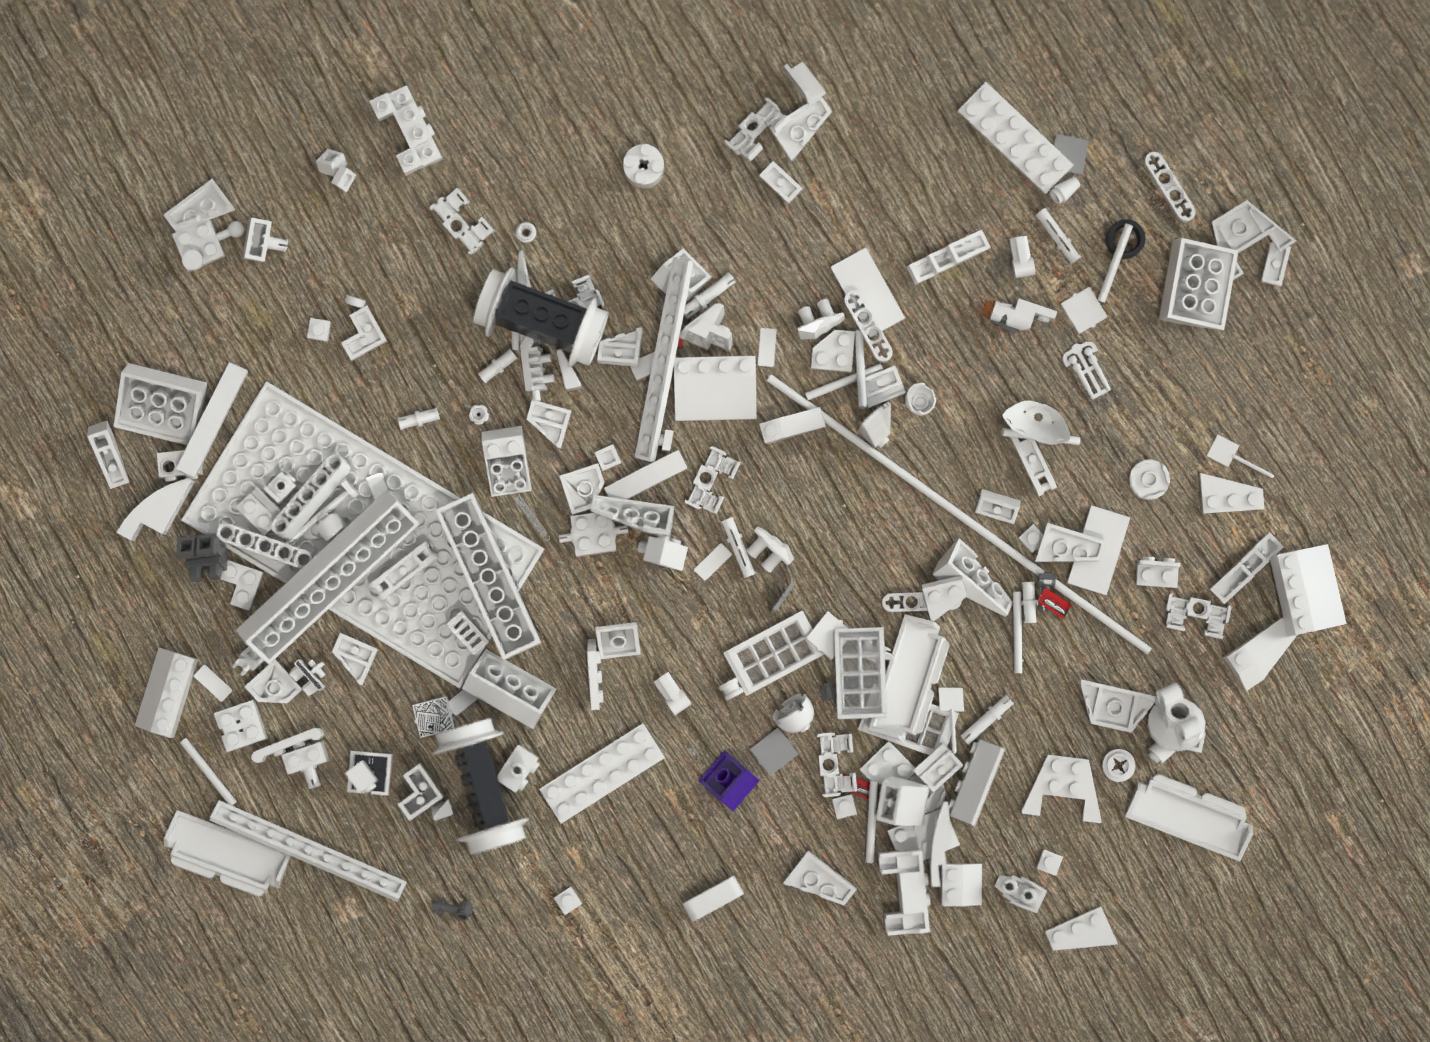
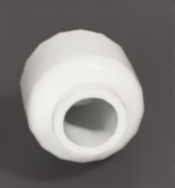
M325 513L318 519L319 524L316 530L326 542L330 543L347 525L338 514Z

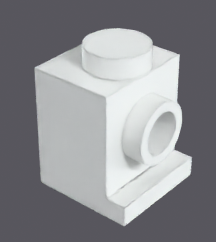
M280 472L263 489L277 503L282 504L297 488L294 484L297 480L289 472L286 474ZM280 482H283L285 484V487L282 490L278 489V484Z

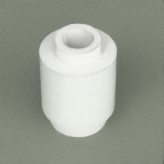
M1155 742L1148 749L1150 751L1148 756L1156 764L1158 762L1163 764L1176 751L1167 750Z

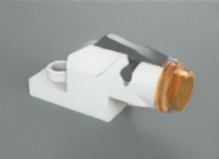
M1022 299L1017 300L1015 307H1012L1013 304L987 300L982 316L987 317V320H991L995 325L1015 334L1019 330H1029L1034 316H1037V320L1041 322H1053L1057 311Z

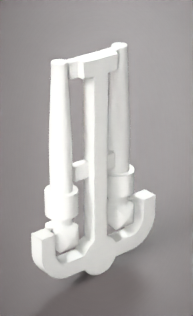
M1085 342L1081 345L1074 344L1071 350L1063 355L1065 367L1073 365L1074 372L1078 374L1092 400L1110 391L1107 380L1097 363V358L1092 354L1098 351L1095 344L1092 342ZM1086 346H1090L1084 350L1085 355L1089 357L1088 360L1090 364H1092V366L1090 367L1088 366L1087 362L1085 361L1081 353L1082 348ZM1071 354L1077 355L1085 370H1081L1082 367L1079 363H1077L1076 356H1070L1068 359L1069 361H1067V357ZM1093 369H1095L1105 389H1100L1091 372ZM1084 374H1088L1097 391L1096 394H1093Z

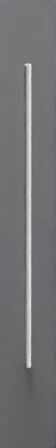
M772 374L767 379L770 384L806 410L818 408ZM822 411L827 425L1037 576H1039V573L1046 572ZM1056 579L1055 589L1144 653L1148 654L1152 648Z

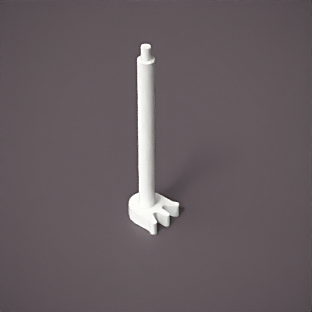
M347 479L341 481L340 484L345 488V491L305 523L296 535L287 540L285 544L294 543L317 524L318 519L323 514H329L350 495L353 498L359 495Z

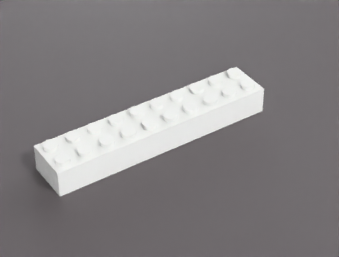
M386 490L237 628V633L252 650L270 664L419 525V522Z

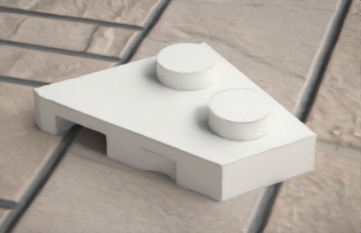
M532 400L527 420L556 447L561 449L572 411Z
M962 575L922 585L931 621H935L967 597Z
M340 633L332 652L356 679L358 684L363 685L378 649Z

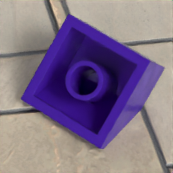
M724 750L698 781L724 805L734 811L760 780Z

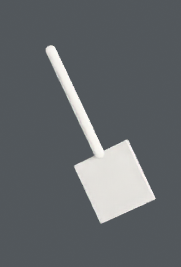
M1217 434L1207 457L1229 467L1234 458L1270 478L1274 477L1273 474L1235 455L1239 445Z
M938 688L939 710L950 711L952 752L955 754L957 751L954 712H964L963 688Z

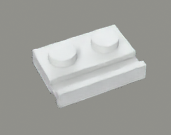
M896 366L865 377L868 408L906 394Z
M258 486L236 506L264 536L272 531L271 524L281 512L277 505Z
M942 743L913 772L925 785L930 786L929 790L933 793L958 771L963 764Z

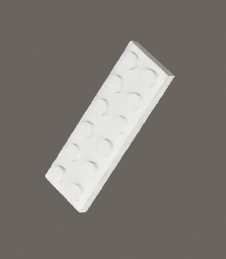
M987 82L958 110V113L1044 195L1074 165Z
M643 723L539 790L562 824L665 757Z

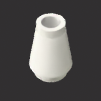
M1072 177L1053 186L1050 196L1057 204L1065 203L1080 187V183L1077 178Z

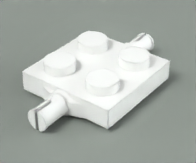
M597 513L570 516L571 533L559 535V542L572 541L575 546L576 557L617 551L616 535L628 533V526L615 527L612 519Z

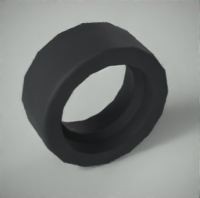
M1125 219L1114 223L1108 230L1106 246L1109 252L1114 255L1117 248L1114 243L1115 233L1117 230L1124 228L1125 224L1132 225V230L1137 235V244L1132 250L1124 251L1121 258L1130 259L1143 249L1146 238L1141 225L1136 221Z

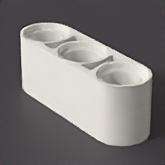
M731 876L687 900L682 905L691 922H694L740 897L744 892L736 877Z

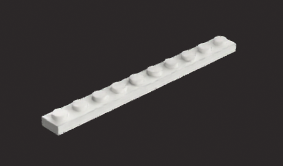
M675 257L672 260L635 452V458L649 462H655L694 263V261Z
M220 800L210 816V821L396 902L399 901L407 882Z

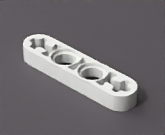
M1158 152L1149 153L1144 159L1146 170L1177 219L1185 223L1191 221L1195 216V208L1162 155ZM1150 157H1152L1153 159L1157 158L1158 162L1156 163V165L1158 166V168L1163 166L1164 169L1160 170L1159 172H1157V174H1155L1153 171H1156L1157 168L1154 164H1149V161L1151 160ZM1162 173L1167 174L1170 178L1169 183L1162 184L1159 181V175ZM1176 190L1180 193L1178 201L1170 199L1169 194L1171 191ZM1184 200L1185 203L1182 206L1185 210H1190L1189 218L1186 215H1181L1183 212L1181 206L1176 208L1175 205L1180 204Z
M856 290L849 291L844 298L845 306L875 359L879 362H887L890 360L893 352L890 344L861 293ZM850 295H853V297L857 296L859 298L857 300L858 306L860 307L863 304L864 308H860L854 313L853 310L856 309L854 303L849 304L848 302ZM866 312L869 315L868 322H859L858 314ZM870 330H876L879 333V338L871 341L867 333ZM881 340H883L884 343L881 344V347L883 350L887 349L889 351L886 354L887 358H884L883 356L879 357L878 354L880 352V349L878 348V346H876V348H873L872 345L878 344Z
M923 592L891 593L882 599V607L888 612L928 611ZM899 596H903L902 604L904 609H900V604L894 605L893 609H890L889 605L885 603L889 600V597H893L894 601H900ZM909 596L917 599L916 607L909 608L906 605V599ZM961 602L952 607L950 610H954L960 607Z

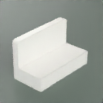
M803 62L792 69L788 64L784 65L787 77L809 105L826 94L825 90Z

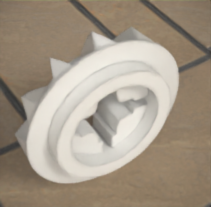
M1115 749L1104 757L1102 768L1110 780L1123 782L1133 775L1135 760L1126 750ZM1114 758L1118 762L1126 760L1122 765L1124 773L1119 769L1111 770L1115 766Z

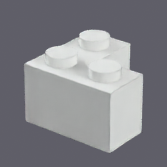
M422 763L403 775L414 793L400 802L398 806L407 819L411 821L445 797Z

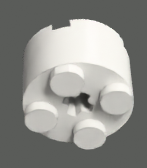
M649 144L636 145L624 157V174L633 186L651 188L658 184L663 176V157L655 147ZM640 164H647V170L644 168L639 169Z

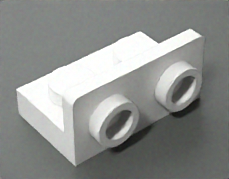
M1143 557V560L1137 561L1136 585L1177 588L1178 570L1181 563H1175L1173 558H1163V562L1155 561V557Z

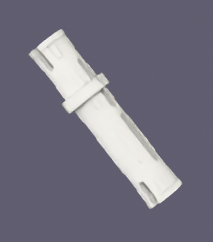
M1044 208L1035 216L1057 244L1056 248L1063 252L1070 264L1080 259L1081 256L1071 244L1072 240L1065 236L1047 209ZM1047 221H1049V223H1050L1051 226L1054 228V230L1057 232V234H1055V232H1054L1053 229L1050 227V225L1047 223Z
M727 272L726 275L701 294H696L694 299L685 305L684 316L689 319L701 308L705 309L710 301L735 284L736 281L733 280L732 275Z
M731 517L721 521L728 537L726 540L732 546L743 577L746 578L756 574L741 539L743 537L742 533L739 534L734 518Z
M1005 694L1002 699L993 707L990 706L989 710L960 736L970 745L996 719H1001V715L1014 703Z

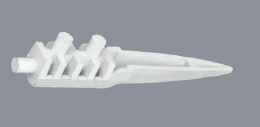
M521 250L518 254L517 283L531 288L524 254ZM519 334L526 392H532L533 401H541L540 391L547 390L545 383L555 382L554 374L544 375L546 371L543 368V363L552 362V355H541L543 348L539 346L540 341Z

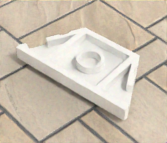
M1080 679L1090 724L1131 733L1152 705L1156 703V696Z

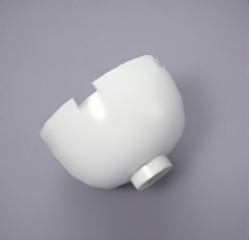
M796 694L781 704L784 707L780 711L776 709L772 716L775 723L782 730L789 733L804 732L811 726L814 708L806 694H803V697L801 694Z

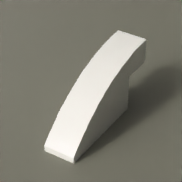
M189 478L183 479L154 492L132 510L116 533L131 541H135L145 524L166 535L195 481Z

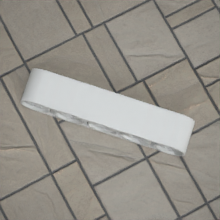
M337 454L328 456L271 524L272 531L284 540L293 538L350 471L348 462Z
M221 524L217 529V537L223 542L301 569L304 567L299 561L302 555L307 554L309 562L314 558L313 554L306 550L231 524ZM225 528H231L232 535L230 538L225 539L223 537V530ZM246 534L251 536L249 545H243L242 538ZM264 541H269L271 544L268 552L261 550V545ZM283 548L290 550V555L286 559H283L280 555Z

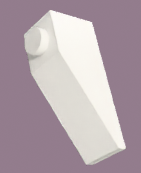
M820 407L759 424L765 444H772L826 427Z
M108 421L89 426L87 437L110 489L129 483L121 454Z

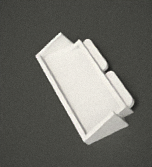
M904 615L892 653L896 658V662L894 663L890 660L886 672L887 718H872L868 728L870 732L904 743L907 733L916 736V733L919 734L923 731L934 697L931 685L939 681L949 649V642L943 636L938 635L940 626L934 621ZM879 697L876 706H879Z
M1160 774L1150 777L1148 785L1140 781L1137 782L1125 817L1237 861H1241L1253 836V825L1245 823L1246 810L1243 806L1209 793L1200 796L1194 787Z
M178 810L164 837V846L172 849L170 858L174 866L207 878H213L215 875L220 876L221 883L255 896H262L264 893H267L269 885L279 889L291 858L286 853L240 833Z

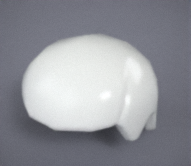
M925 383L913 384L905 396L907 408L919 416L928 414L933 410L936 403L933 389L928 388Z

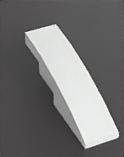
M980 230L908 265L907 269L915 285L991 247L983 231Z
M679 450L614 482L605 487L604 490L608 497L628 500L686 470L687 466Z
M1270 532L1267 533L1210 590L1225 604L1269 562V557L1275 556L1284 546Z
M947 801L941 803L931 841L929 864L931 887L940 886L938 865H946L944 844L952 843Z

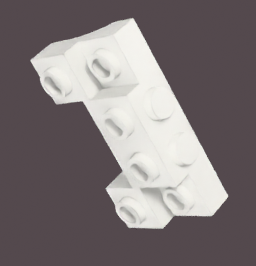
M407 85L369 101L379 121L392 115L395 116L408 142L410 149L396 155L405 175L443 160L432 138L435 133L430 123L426 125L423 120L426 117L421 105L417 107Z
M922 850L878 852L880 873L882 875L896 873L900 912L884 913L886 934L891 936L930 932L927 907L930 906V896L926 894L925 886L928 885L927 873H924Z

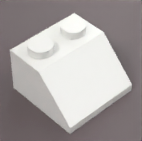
M682 249L673 257L694 261L687 302L711 279V276ZM673 257L666 261L651 278L665 294Z
M946 863V865H940V905H982V864Z

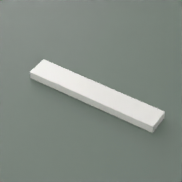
M230 362L228 363L176 467V471L194 479L196 478L248 374V370Z

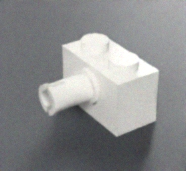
M249 218L242 259L265 262L268 249L286 252L287 247L280 246L279 244L287 245L288 240L270 237L272 221Z
M658 535L657 538L649 536L648 542L641 540L638 544V551L645 553L644 561L682 571L688 547L680 545V540Z
M324 742L281 755L287 774L299 771L304 772L308 789L321 786L315 769L316 765L330 761Z
M517 745L497 775V780L515 793L518 790L523 791L529 782L526 780L530 772L534 774L540 765L537 762L539 757L521 745Z

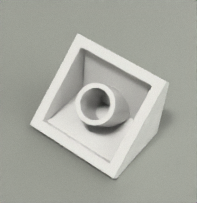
M637 622L595 627L601 659L641 654Z

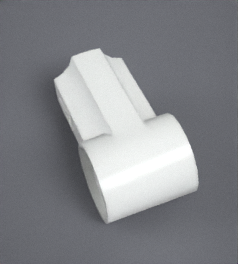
M1027 236L1009 239L1013 258L1012 270L1014 278L1035 275L1034 260L1030 256Z
M669 672L654 681L674 715H677L691 705V702L683 690L679 689Z

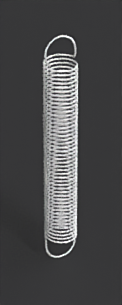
M518 494L517 505L520 506L524 514L526 513L528 520L530 519L531 524L533 523L535 527L537 522L538 524L540 523L538 518H535L536 516L531 509L525 510L523 503L521 504L520 502L522 497ZM542 528V530L544 529L543 533L545 532V534H547L548 532L545 531L546 529Z

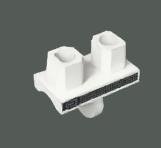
M298 659L294 663L296 666L290 671L289 675L296 682L304 675L308 678L309 682L302 687L308 696L325 688V685L315 675L317 673L321 679L326 675L321 670L325 665L323 662L317 665L312 659L308 663L312 670L302 660Z

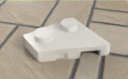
M639 327L634 332L622 333L612 339L608 338L600 341L597 362L601 364L638 367L643 329Z

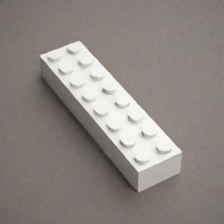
M473 493L436 509L437 516L502 659H509L541 644L542 642Z

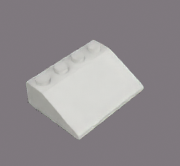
M1185 238L1173 240L1159 320L1223 331L1238 251Z
M755 356L675 358V421L757 419Z
M128 363L121 372L113 427L188 445L200 420L207 383Z
M1328 544L1269 557L1288 637L1346 624Z

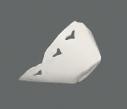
M1022 401L1008 408L1003 414V418L1010 428L1022 436L1033 438L1045 444H1060L1070 440V432L1064 418L1059 412L1046 404ZM1036 413H1041L1043 415V419L1041 421H1036L1034 419V415Z

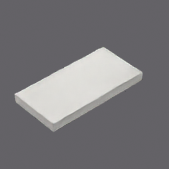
M866 248L830 267L845 295L851 290L861 293L882 331L905 319ZM850 295L849 303H854L856 307L854 312L864 308L863 304L860 307L858 306L857 300L859 298L857 296L853 297V295ZM861 312L857 316L861 323H866L869 320V315L866 312ZM870 330L867 333L869 338L878 334L876 330Z
M1090 506L1082 534L1106 541L1100 561L1073 562L1067 584L1107 595L1130 517Z

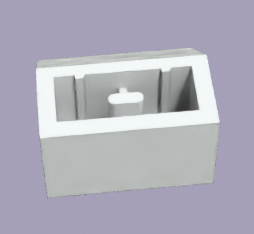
M890 776L883 780L876 820L892 825L922 826L930 786L895 776Z

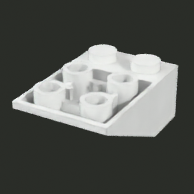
M522 426L482 432V446L491 497L532 491Z

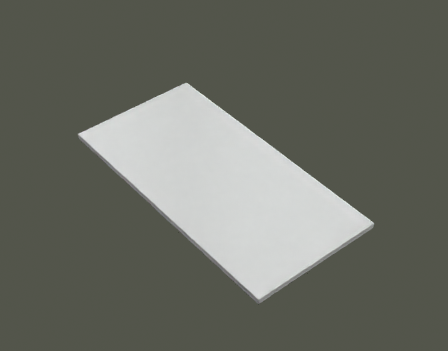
M266 381L181 521L204 535L213 533L217 535L218 527L221 524L227 523L264 536L236 506L258 486L282 511L326 458L332 454H337L350 465V471L344 479L350 482L359 495L355 498L350 495L329 514H338L348 526L374 502L367 477L382 473L388 491L419 522V525L333 604L329 610L460 689L486 646L473 655L446 624L463 611L488 641L492 637L435 511L461 498ZM280 472L284 474L289 472L297 480L294 483L297 488L282 504H279L263 488ZM280 482L278 484V489H284L285 484L283 482ZM339 484L310 519L343 493L345 488ZM482 511L519 592L545 549ZM318 522L294 543L291 542L289 545L306 550L315 557L329 543L317 532ZM225 528L223 530V537L225 539L230 538L232 530L231 528ZM273 531L265 536L283 543L287 541ZM246 534L242 538L243 545H249L251 536ZM221 541V545L284 583H287L301 570V568ZM264 541L261 545L263 552H268L271 548L269 541ZM427 541L433 553L436 552L439 558L380 602L377 598V593L374 590L372 591L368 585ZM283 548L280 552L283 559L288 558L290 550ZM423 552L418 555L421 561L426 559ZM307 554L300 557L299 561L302 566L309 562ZM385 581L381 584L384 590L389 588ZM464 619L459 621L454 627L456 629L465 622ZM469 625L466 626L460 634L463 635L471 627ZM473 631L467 638H465L466 641L468 642L473 636L476 635V633ZM479 637L476 641H474L471 644V646L474 648L480 641H482L481 638Z

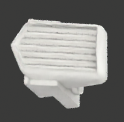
M717 303L686 325L680 332L679 338L687 340L689 343L708 350L710 344L730 351L733 345L732 332H730L729 328L720 325L725 314L724 305Z

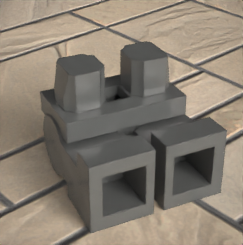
M215 533L198 535L197 538L189 536L177 539L176 557L179 560H185V567L189 570V578L193 582H201L203 580V573H208V577L211 580L221 579L222 571H227L228 553L226 547L221 545V540Z

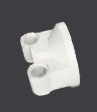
M1177 683L1157 690L1156 703L1148 716L1147 727L1150 736L1158 745L1167 750L1184 751L1191 749L1200 742L1205 732V719L1202 711L1194 703L1183 698L1182 690ZM1171 713H1180L1186 718L1177 719Z

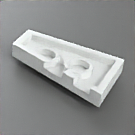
M211 179L166 212L164 216L172 228L178 232L232 212L235 208L215 181Z

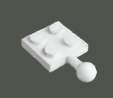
M210 219L172 235L181 257L188 250H196L202 254L204 258L202 266L226 257L220 240L230 236L240 237L244 233V226L242 223L234 221L229 224L228 229L216 233Z

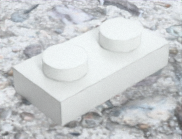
M774 161L759 175L788 204L803 189Z
M1270 243L1260 282L1278 287L1282 286L1291 247H1287L1279 252L1274 243Z

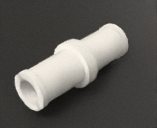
M508 349L499 358H494L492 363L478 374L487 383L499 372L503 373L504 369L518 358L511 349Z
M437 407L422 412L418 410L415 411V414L398 417L401 430L417 425L421 427L424 423L440 420Z
M1022 582L1023 600L1021 605L1024 608V623L1037 622L1035 582Z

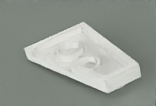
M820 97L810 105L808 103L788 115L789 122L778 133L773 131L772 126L770 127L771 132L791 162L832 112L823 97Z
M1199 473L1202 514L1264 509L1263 489Z
M1047 523L1035 562L1100 561L1106 541Z
M588 639L587 655L591 710H600V703H603V690H599V683H602V671H598L601 655L600 651H597L596 639Z
M809 850L783 882L785 885L819 895L841 905H845L857 890V887Z
M1101 906L1044 931L1053 951L1118 944Z

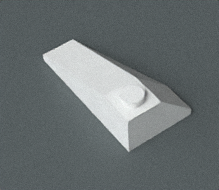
M887 402L878 408L861 424L858 430L873 448L877 446L882 448L889 441L887 436L890 434L891 404Z
M593 495L590 511L649 535L670 537L674 506Z
M958 538L937 563L933 576L940 581L962 575L967 598L1006 617L1013 604L1012 600L999 583L992 581L987 574L989 570L986 566L982 568L976 560L978 557L976 553Z
M1281 617L1223 658L1245 691H1248L1264 680L1297 635L1288 637L1284 618Z

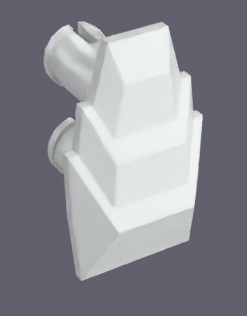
M823 299L817 303L822 317L816 320L810 307L801 308L798 313L804 325L797 328L800 340L816 339L821 334L828 332L831 328L845 320L844 313L835 314L829 299Z
M760 527L754 530L758 538L747 549V552L756 559L768 546L772 553L761 563L766 571L771 573L781 561L789 565L794 560L787 544L782 543L777 537L770 535Z
M999 875L995 887L1003 893L1005 898L1010 900V903L1035 913L1038 912L1047 890L1032 881L1013 875L1011 877Z

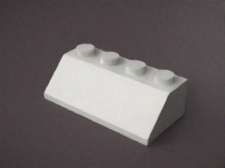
M158 648L136 719V727L169 738L175 737L198 659Z
M485 649L469 673L462 688L532 729L536 726L556 691V688L509 661L503 660L500 656Z
M978 739L977 743L973 742L969 752L972 754L970 762H965L962 772L965 773L962 781L958 780L954 790L957 792L954 800L951 799L948 804L949 816L975 826L1005 751L1004 748Z

